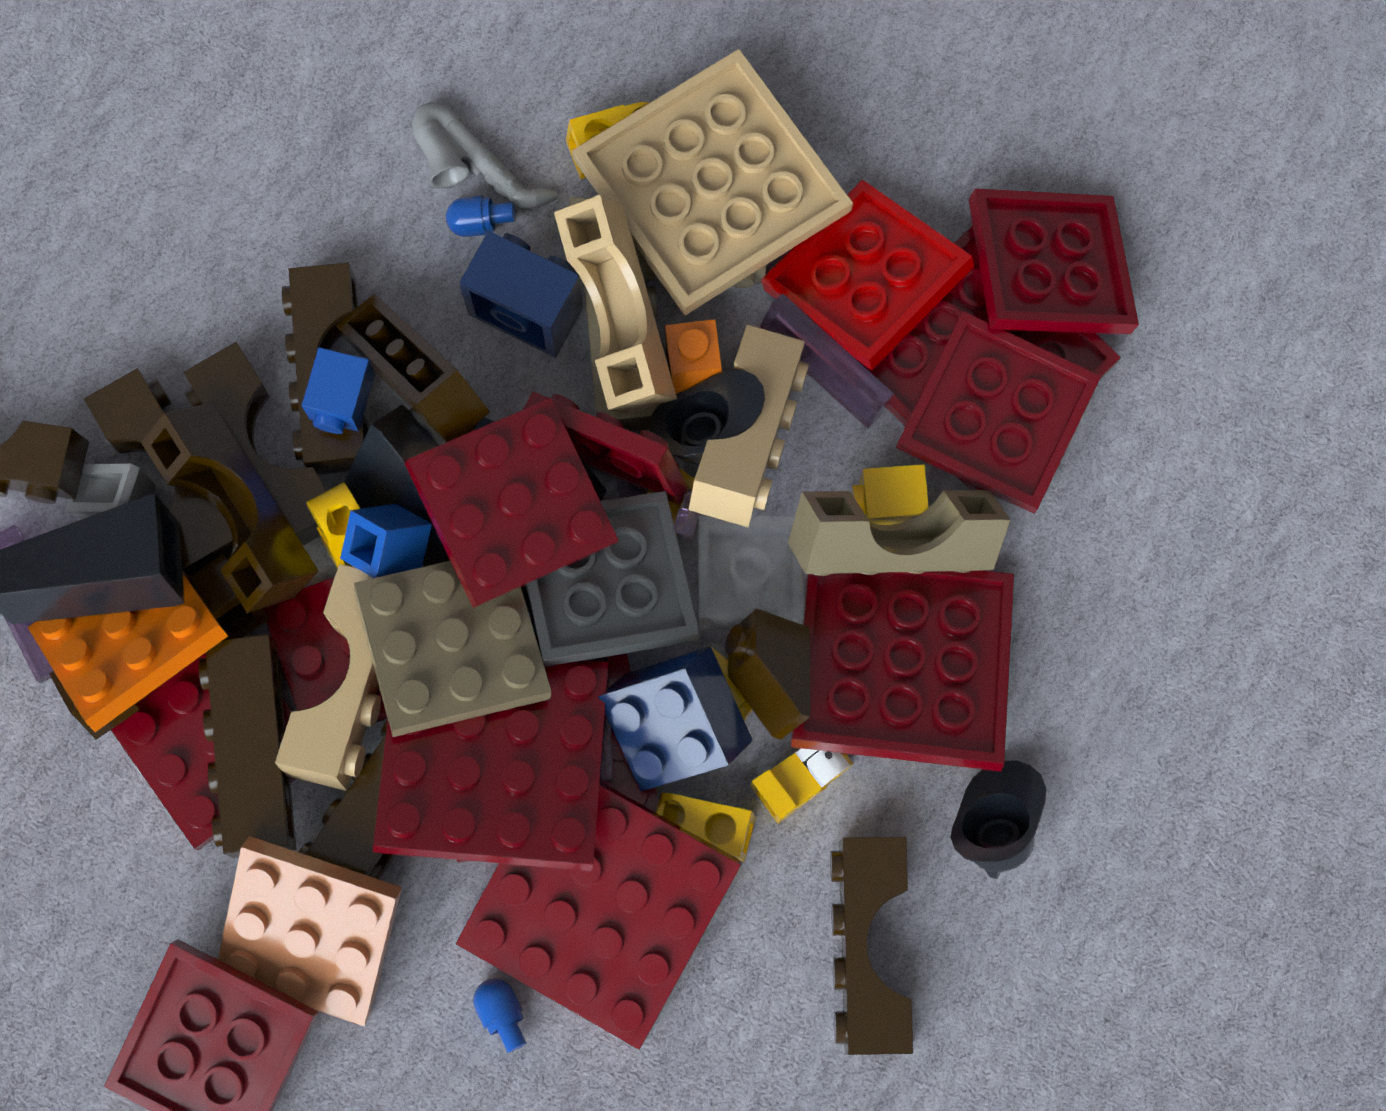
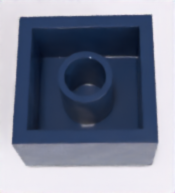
M488 231L459 282L468 315L556 358L583 309L580 276L575 273L576 270L570 263L562 258L550 255L548 259L531 252V247L517 236L505 233L501 237Z
M711 646L626 673L606 689V693L598 696L605 703V714L640 791L728 766L753 741Z

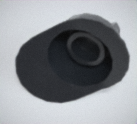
M727 370L716 374L685 391L677 393V399L660 404L651 416L648 424L649 432L660 436L669 444L672 456L679 457L690 464L700 465L708 440L731 438L743 433L753 425L761 414L765 402L764 386L756 375L745 370Z
M1017 760L1005 761L1002 771L982 769L978 772L965 790L952 826L950 837L955 851L964 859L973 861L980 868L985 869L988 876L993 879H998L1001 872L1015 869L1026 862L1033 851L1035 834L1046 802L1047 788L1042 775L1031 765Z

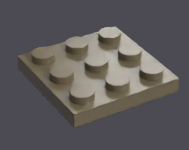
M451 561L354 583L356 601L393 737L550 699L551 688L521 587L473 609Z

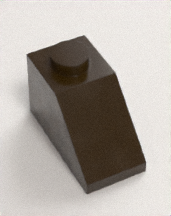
M756 608L743 621L734 625L727 635L725 651L728 654V677L770 735L782 740L810 718V627Z

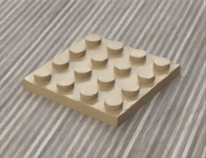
M739 49L572 150L573 160L598 195L623 204L635 247L684 315L692 312L851 212L853 202Z

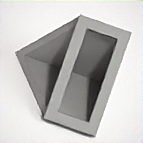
M84 464L76 500L68 499L64 512L73 515L79 521L153 494L156 484L140 467L133 464Z

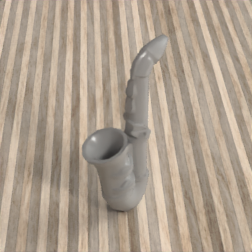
M429 102L421 105L415 111L411 121L413 136L429 162L430 174L428 181L431 187L437 189L449 188L463 182L470 174L467 165L462 162V160H467L471 165L473 173L477 176L481 173L484 174L485 181L495 186L497 193L508 197L509 201L521 208H536L558 199V193L545 188H532L529 190L524 188L506 166L461 122V117L444 104Z

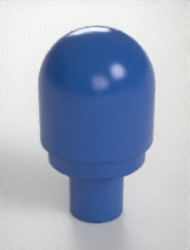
M483 195L456 199L449 205L446 211L447 226L454 234L461 237L486 235L488 231H495L496 224L516 221L513 202L493 204L491 197L484 198Z
M496 978L482 982L474 993L473 1004L484 1029H488L490 1035L499 1034L507 1053L525 1046L527 1042L517 1024L524 1019L521 1013L523 1009L513 988L504 980Z

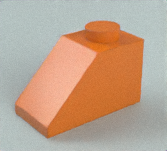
M715 319L665 325L667 363L676 394L716 374L722 373Z

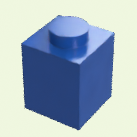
M318 347L302 402V408L309 420L313 421L314 427L334 434H342L344 428L359 432L375 377V372L369 359Z
M397 504L350 510L340 559L372 578L421 568L432 524Z

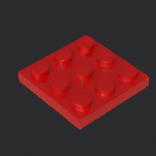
M862 179L847 194L853 202L851 212L795 246L761 279L764 291L872 371L974 268L972 255Z

